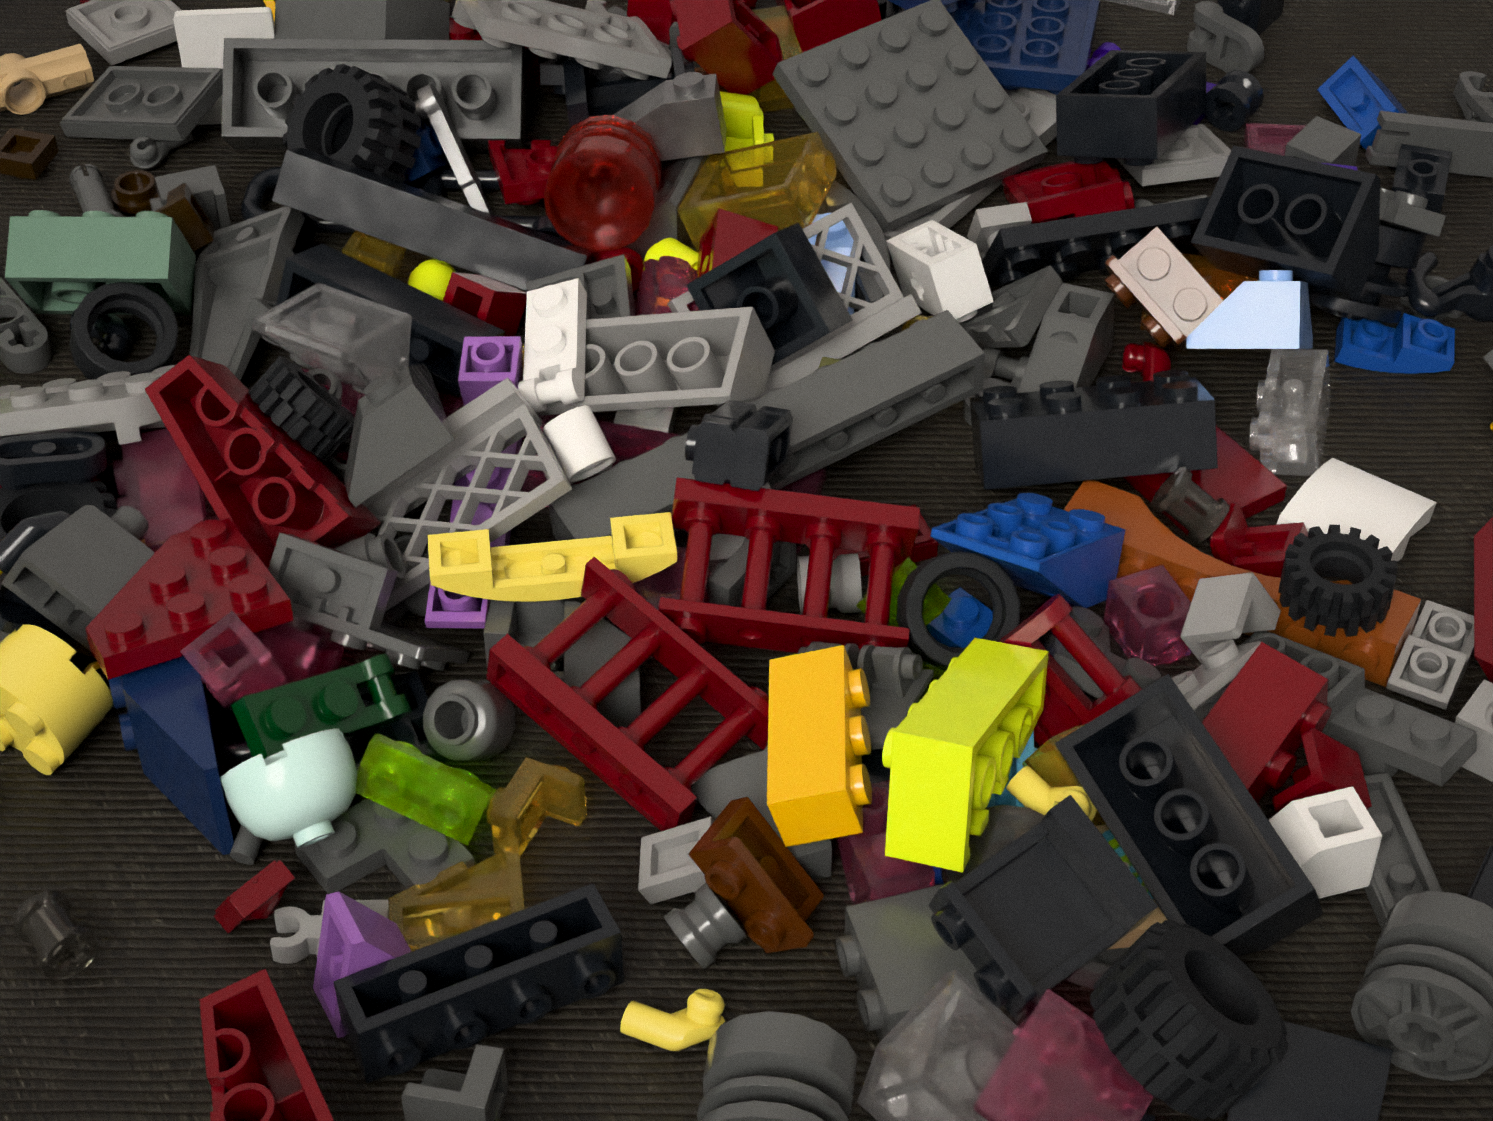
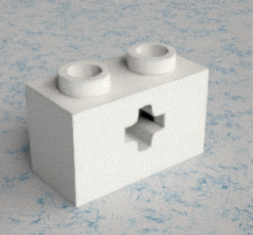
M930 220L886 240L903 296L906 297L912 294L917 305L935 316L948 310L960 323L974 317L977 314V309L994 302L976 243L934 220Z

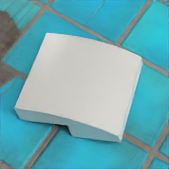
M1332 457L1317 469L1297 491L1280 514L1276 525L1304 522L1308 533L1309 528L1319 526L1324 534L1328 533L1329 525H1340V533L1349 534L1351 527L1361 529L1360 539L1366 540L1371 534L1380 539L1378 549L1388 546L1393 553L1391 561L1398 562L1404 555L1409 538L1430 522L1437 502Z

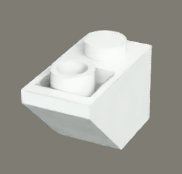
M1353 786L1291 801L1269 819V822L1315 888L1318 899L1369 886L1382 834Z

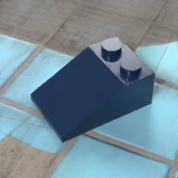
M198 651L109 679L115 709L127 707L128 709L127 713L119 714L125 750L138 749L144 775L222 855L230 854L234 838L227 798L220 781L222 776L221 764L217 760L216 751L218 747Z

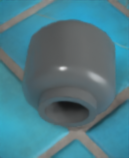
M451 680L439 686L428 698L423 712V730L428 743L439 755L453 761L488 760L500 754L510 743L516 728V713L511 700L486 680Z

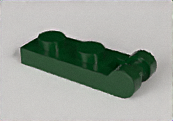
M381 654L359 664L246 695L231 705L252 757L262 754L263 759L283 751L282 744L312 733L336 728L340 732L342 731L344 738L394 723L412 713L405 694L398 695L390 676L395 671L388 654ZM367 686L374 705L365 707L358 688Z

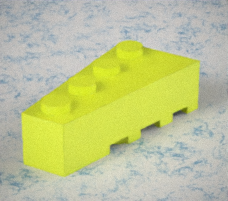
M974 638L958 657L951 659L948 669L938 680L934 679L931 682L928 692L918 703H912L903 721L896 728H890L882 753L883 766L890 768L885 856L963 873L970 859L969 834L981 837L989 821V810L985 809L989 804L992 793L1002 794L1009 780L1013 757L1020 758L1043 712L1049 651Z

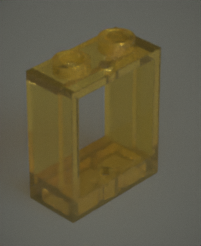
M818 132L726 151L725 153L709 155L677 211L698 253L700 239L718 208L778 226V231L797 223L803 229L812 224L837 176L836 162L832 153L825 149Z

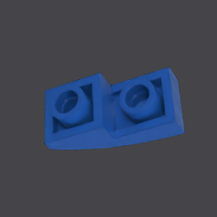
M1404 313L1396 328H1392L1378 321L1366 319L1356 321L1342 317L1336 329L1334 360L1336 363L1371 371L1404 374L1450 371L1454 364L1455 329L1433 319H1422Z

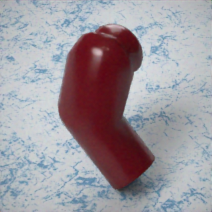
M1144 341L1143 345L1129 343L1124 346L1122 368L1130 373L1141 372L1143 381H1153L1154 373L1171 370V360L1164 349L1151 342Z

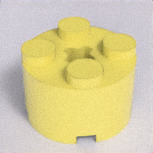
M28 624L22 625L17 631L15 629L0 642V751H4L10 745L22 751L24 758L36 770L45 775H51L102 721L106 713L112 708L113 700L105 681L93 667L84 675L69 661L77 652L75 649L47 630Z

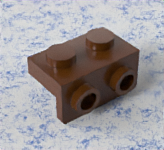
M748 797L731 800L688 855L703 872L708 886L716 894L723 897L742 921L749 938L761 946L766 953L807 947L814 938V933L805 921L825 895L790 850L785 847L783 841Z

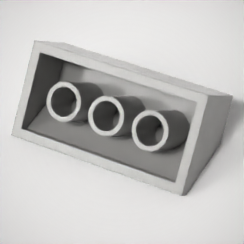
M753 307L587 319L584 400L570 405H564L562 401L547 404L545 411L538 412L537 415L562 414L584 405L590 406L592 412L725 404L729 400L740 402L755 398L765 393L775 350Z

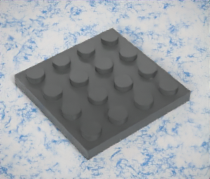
M940 0L927 1L778 62L772 74L855 195L875 217L883 233L1042 162L1048 152L1047 148Z

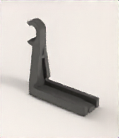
M1465 71L1459 75L1453 94L1466 120L1380 111L1377 121L1381 129L1377 130L1372 146H1368L1365 152L1369 164L1397 167L1401 144L1451 151L1452 157L1448 173L1493 178V92H1482L1487 75L1474 71Z

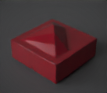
M274 860L228 896L215 910V919L229 934L245 920L269 918L273 915L288 884L295 877L281 860L278 862Z

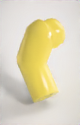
M1028 765L1022 768L1006 787L1040 821H1042L1052 807L1069 795L1074 798L1091 821L1096 815V808L1082 787H1051Z
M698 989L688 997L687 1008L670 1014L633 1000L625 1009L621 1020L620 1032L669 1051H681L711 1039L719 1026L725 1022L724 1017L721 1015L725 1008V1002L721 995L715 991Z

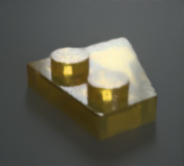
M518 836L508 837L498 842V854L469 869L461 861L439 872L432 881L425 884H415L388 898L389 920L397 924L411 952L525 909Z

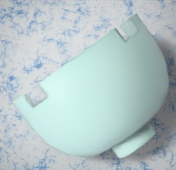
M336 728L312 733L282 744L283 751L263 759L262 754H258L230 769L220 777L229 806L242 826L254 836L269 841L294 838L297 848L312 845L335 833L331 822L348 810L356 793L357 770L352 751L342 731L340 732Z

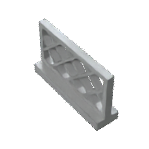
M852 202L803 228V231L808 239L817 235L815 245L811 244L820 262L823 259L847 267L842 291L837 293L847 310L848 307L859 311L850 315L852 318L851 322L772 365L764 395L773 389L783 388L812 374L819 368L822 357L841 359L922 313L912 294L906 297L903 296ZM842 220L854 240L850 257L824 249L829 228ZM861 255L863 256L865 262L860 261ZM857 271L874 276L884 297L873 303L851 297ZM687 291L668 302L667 305L672 313L690 312L687 305L694 302V299L690 292ZM764 395L740 402L751 403L762 398ZM716 404V405H717L718 408H720V407H721L722 405H724V404Z
M508 377L447 417L455 439L454 441L362 503L381 522V524L368 533L373 535L378 533L377 536L386 533L393 540L397 531L413 533L406 551L402 555L406 569L405 577L395 581V587L391 591L385 612L430 583L429 558L421 557L428 542L427 535L489 529L491 543L572 490L540 428L542 423L537 413ZM526 436L518 454L501 453L504 449ZM495 467L512 468L503 490L486 488ZM476 469L469 487L453 486L454 482ZM529 470L547 471L550 479L530 492L520 491ZM446 499L462 500L453 523L437 521ZM427 501L420 519L404 518V515ZM480 502L497 504L491 518L480 525L471 524Z

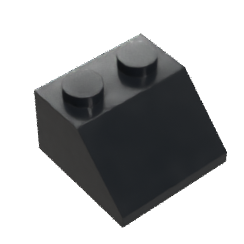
M799 223L771 234L686 285L700 311L753 307L775 350L772 365L852 321L850 314Z

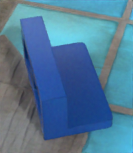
M1354 55L1317 89L1346 128L1361 134L1360 145L1366 150L1368 146H1372L1377 130L1381 129L1377 121L1380 111L1408 114L1387 86Z

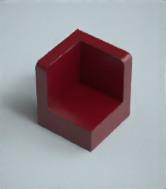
M1311 728L1301 734L1308 764L1292 773L1293 786L1272 798L1275 812L1278 813L1291 801L1352 786L1366 809L1372 807L1358 752L1315 728Z

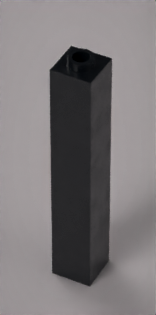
M304 148L286 150L272 201L525 291H528L526 288V282L591 264L596 252Z

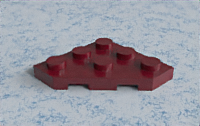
M227 518L224 520L201 521L193 525L190 530L171 535L88 624L85 630L90 650L109 680L293 621L294 618L290 598L232 520Z

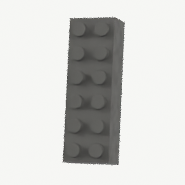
M224 38L221 137L234 150H288V147L283 145V134L288 130V125L285 124L287 114H291L295 105L292 102L296 95H301L305 91L304 84L311 78L317 80L320 71L328 67L334 70L336 65L341 64L358 67L401 88L407 93L406 97L414 102L419 100L417 90L430 83L433 84L447 107L449 116L466 152H489L488 140H505L506 149H526L528 55L524 46L511 44L510 48H500L484 40ZM429 118L425 119L424 121L427 126L433 128Z

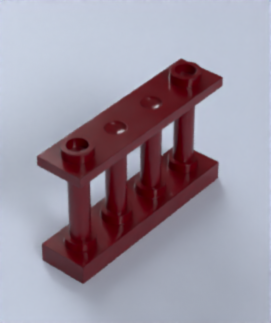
M677 477L672 524L673 528L685 529L688 532L680 599L660 597L658 611L698 644L712 642L798 653L802 646L809 647L813 641L835 643L844 646L852 643L857 644L860 650L865 644L874 645L875 647H907L910 629L889 626L895 558L898 556L910 558L912 556L919 528L920 508L766 488L755 491L731 487V484L726 483L719 485ZM717 533L742 536L749 540L741 607L704 603L712 537ZM777 541L806 544L810 548L803 615L766 610L773 543ZM834 550L862 551L871 556L864 622L827 618Z
M593 557L585 565L581 596L586 600L534 647L521 646L507 633L489 649L486 679L660 831L690 823L697 796L692 793L691 787L744 735L750 738L762 750L768 746L769 696L757 687L747 686L636 592L632 582L622 572L616 569L610 570L597 558ZM606 616L632 639L580 687H569L551 671L550 666ZM652 655L678 679L626 728L623 726L615 727L598 712L597 705ZM699 695L724 716L725 719L674 768H663L645 752L643 746Z

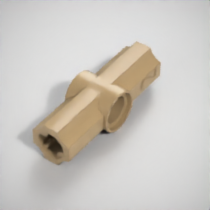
M77 44L29 58L16 53L0 56V112L9 110L18 115L30 114L36 111L45 99L92 86V82H94L92 67L83 46ZM22 81L20 84L12 87L14 84Z

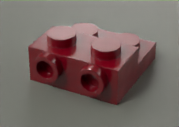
M1073 160L1014 174L1002 180L1004 194L1010 204L1027 202L1032 218L1031 224L1061 220V216L1064 215L1067 218L1135 208L1129 182H1122L1118 169L1111 168L1105 160L1096 164H1079Z

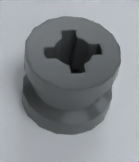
M707 883L695 891V899L684 909L673 908L664 915L666 922L705 970L716 962L717 951L728 943L738 944L748 936L734 915Z

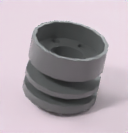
M1425 891L1405 896L1390 909L1377 940L1373 958L1369 960L1363 980L1360 981L1355 993L1351 1014L1357 1032L1367 1043L1393 1049L1391 1063L1395 1066L1425 1078L1448 1081L1475 1078L1493 1066V908L1487 904L1458 893Z
M773 1011L740 1015L721 1024L709 1040L703 1075L704 1097L698 1105L697 1121H849L847 1117L852 1111L857 1055L845 1037L827 1024L799 1014Z

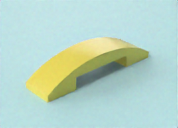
M671 512L610 518L611 536L490 547L489 529L427 535L430 582L432 586L449 592L489 600L537 602L582 597L581 589L585 565L595 557L610 570L616 569L622 572L632 583H635L677 562V549Z

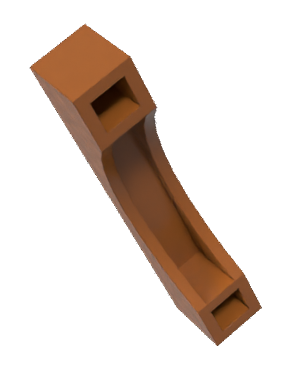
M1084 480L1064 508L1068 512L1074 509L1098 512L1105 516V523L1126 529L1115 585L1182 611H1189L1199 579L1252 572L1231 566L1199 551L1176 536L1159 521L1140 496L1099 481ZM1253 572L1281 610L1275 630H1267L1268 632L1365 669V680L1387 687L1388 680L1408 634L1412 635L1421 603L1420 598L1394 589L1386 618L1382 623L1376 621L1374 630L1366 633L1359 626L1357 636L1346 637L1344 629L1337 628L1336 635L1333 637L1324 635L1326 626L1318 624L1313 632L1304 628L1306 617L1303 616L1294 621L1288 615L1289 607H1282L1280 603L1281 593L1278 591L1281 578ZM1348 580L1330 581L1343 585L1353 584ZM1248 632L1244 634L1251 636L1254 632Z

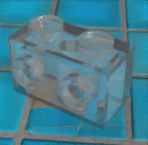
M1271 349L1266 380H1259L1257 411L1259 417H1252L1250 449L1251 451H1260L1261 464L1274 475L1311 476L1321 467L1331 404L1328 350Z

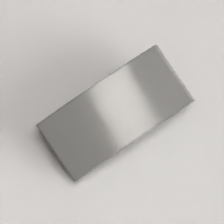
M1426 600L1412 635L1408 634L1386 689L1447 710L1474 653V616Z

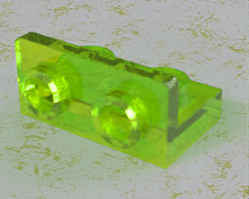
M381 734L373 736L357 770V794L466 845H469L496 792V789L481 782L473 773L460 768H451L422 754L418 748L407 742L394 741Z

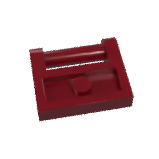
M1060 593L1046 601L1029 618L997 641L1047 651L1038 639L1050 630L1103 691L1104 694L1092 703L1052 655L1048 653L1044 708L1034 728V740L1044 751L1061 755L1055 745L1056 742L1142 690L1131 675L1124 677L1071 617L1069 613L1072 607Z

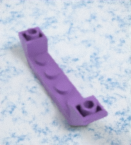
M520 336L464 337L458 377L464 406L507 377L518 389L519 382L523 381L522 341ZM522 438L504 449L501 453L518 454L521 449ZM495 467L486 488L503 490L512 468ZM476 469L457 480L454 486L469 487ZM452 500L450 522L452 523L458 513L462 500ZM480 502L471 524L480 525L491 518L497 504ZM511 530L491 542L490 547L509 546ZM430 582L424 621L426 628L484 629L490 600L449 592L432 586Z

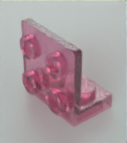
M1047 989L1025 1010L1011 1032L1016 1037L974 1102V1110L988 1121H1140L1154 1096L1145 1090L1122 1067V1064L1103 1040L1104 1036L1096 1026L1095 1021L1056 993Z

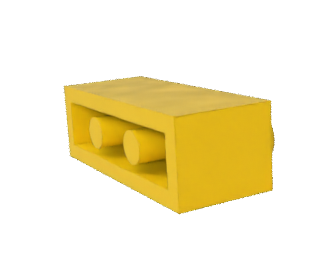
M844 645L769 660L767 806L785 847L863 833V805L872 803V788L865 764H862V756L871 753L869 729L865 717L861 715V708L870 706L869 687L863 669L853 670Z

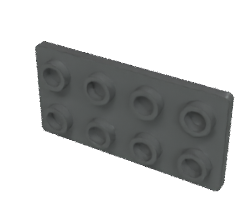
M279 533L268 570L290 598L294 620L284 623L285 625L305 631H312L313 628L330 632L331 641L359 650H366L367 646L385 651L391 662L413 669H420V666L444 671L446 662L467 664L470 655L469 651L382 621L396 579L397 570L292 534Z

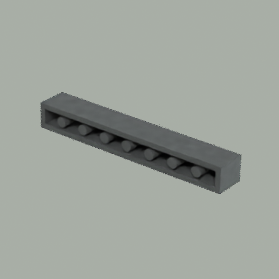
M946 310L927 320H919L908 329L887 339L868 344L861 351L832 365L822 366L812 374L783 388L773 389L762 398L751 402L750 404H755L757 411L763 406L790 410L791 416H793L788 461L768 481L770 488L779 490L982 391L984 382V351L953 315ZM688 433L682 436H674L662 445L631 460L621 461L610 470L580 484L571 485L572 490L548 505L552 531L556 540L611 536L610 518L671 512L672 518L676 478L695 480L694 474H692L693 461H687L685 458ZM673 528L675 540L688 534L685 529Z

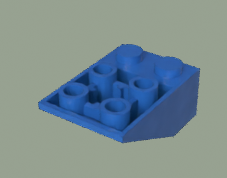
M1020 493L1016 499L1011 501L991 503L985 510L973 514H959L956 520L933 527L931 537L951 552L978 553L998 563L1013 580L1015 586L1051 598L1060 593L1069 604L1089 608L1113 597L1126 529L1105 523V516L1098 512L1084 509H1074L1068 512L1052 507V499L1034 493Z

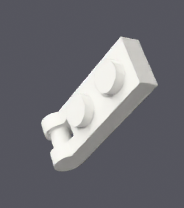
M579 278L527 292L523 381L519 382L518 390L536 413L545 411L547 404L562 401L564 405H570L584 400L587 292Z

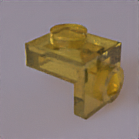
M526 757L507 787L498 788L489 803L487 822L492 828L494 853L518 861L547 816L580 826L587 816L584 779L562 766L548 765Z

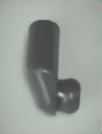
M191 132L183 141L153 140L145 136L138 137L130 145L131 162L142 170L156 169L171 150L193 141L194 138Z

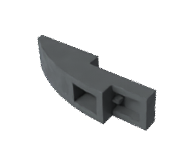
M1268 631L1254 632L1242 643L1263 642L1328 679L1327 706L1332 708V712L1322 733L1358 752L1363 772L1368 775L1389 772L1392 777L1400 769L1442 787L1476 752V731L1365 688V669Z

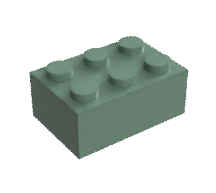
M47 210L31 211L28 216H10L5 279L35 314H73L84 297L98 287L111 283L127 282L143 285L159 294L171 307L174 315H192L196 255L174 219L160 212L142 211L138 212L136 217H115L104 211H86L82 214V217L61 216L58 213ZM121 312L111 313L113 315H133Z

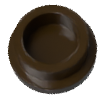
M143 170L128 171L118 176L111 193L114 207L121 212L134 216L138 212L151 211L149 199L158 197L154 176Z

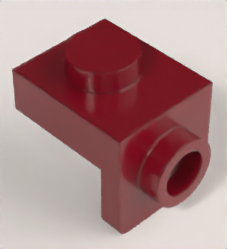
M1239 503L1225 504L1217 526H1214L1211 531L1210 545L1214 558L1262 575L1281 578L1289 543L1293 545L1294 537L1299 533H1303L1308 537V532L1304 522L1248 527Z

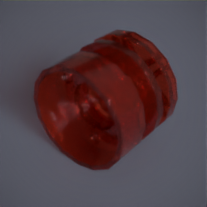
M614 115L591 116L573 125L559 142L543 194L546 214L560 235L575 246L595 252L618 250L639 238L649 226L662 176L660 151L650 134L635 122ZM603 168L610 170V177L603 176Z

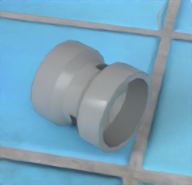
M840 554L833 561L828 608H837L841 613H860L862 607V587L858 554ZM809 556L797 557L800 615H803Z

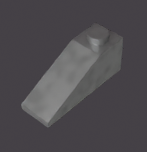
M687 72L676 76L673 80H666L577 138L574 143L571 160L573 173L725 153L726 123L717 75Z

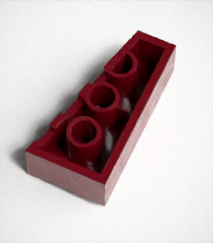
M266 969L260 970L199 999L206 1075L211 1085L213 1111L210 1112L211 1121H335Z

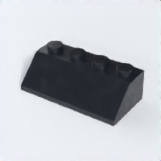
M1169 674L1055 743L1062 757L1167 920L1195 927L1202 933L1220 942L1236 956L1265 950L1323 915L1315 888Z

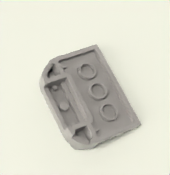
M456 0L452 12V17L456 23L477 30L480 36H482L481 38L493 46L500 48H510L511 44L526 46L534 54L549 59H556L558 54L575 58L581 65L592 69H603L604 65L620 68L623 73L636 79L647 80L649 75L667 79L673 62L640 18L636 16L630 18L609 13L605 9L607 2L604 0H587L585 10L546 0Z
M175 365L160 367L151 373L131 376L130 372L120 371L102 375L94 380L76 382L74 378H63L49 381L43 384L42 387L36 386L22 389L20 385L1 386L0 439L11 436L86 431L96 433L116 430L119 445L142 441L140 430L166 427L147 395L145 388Z

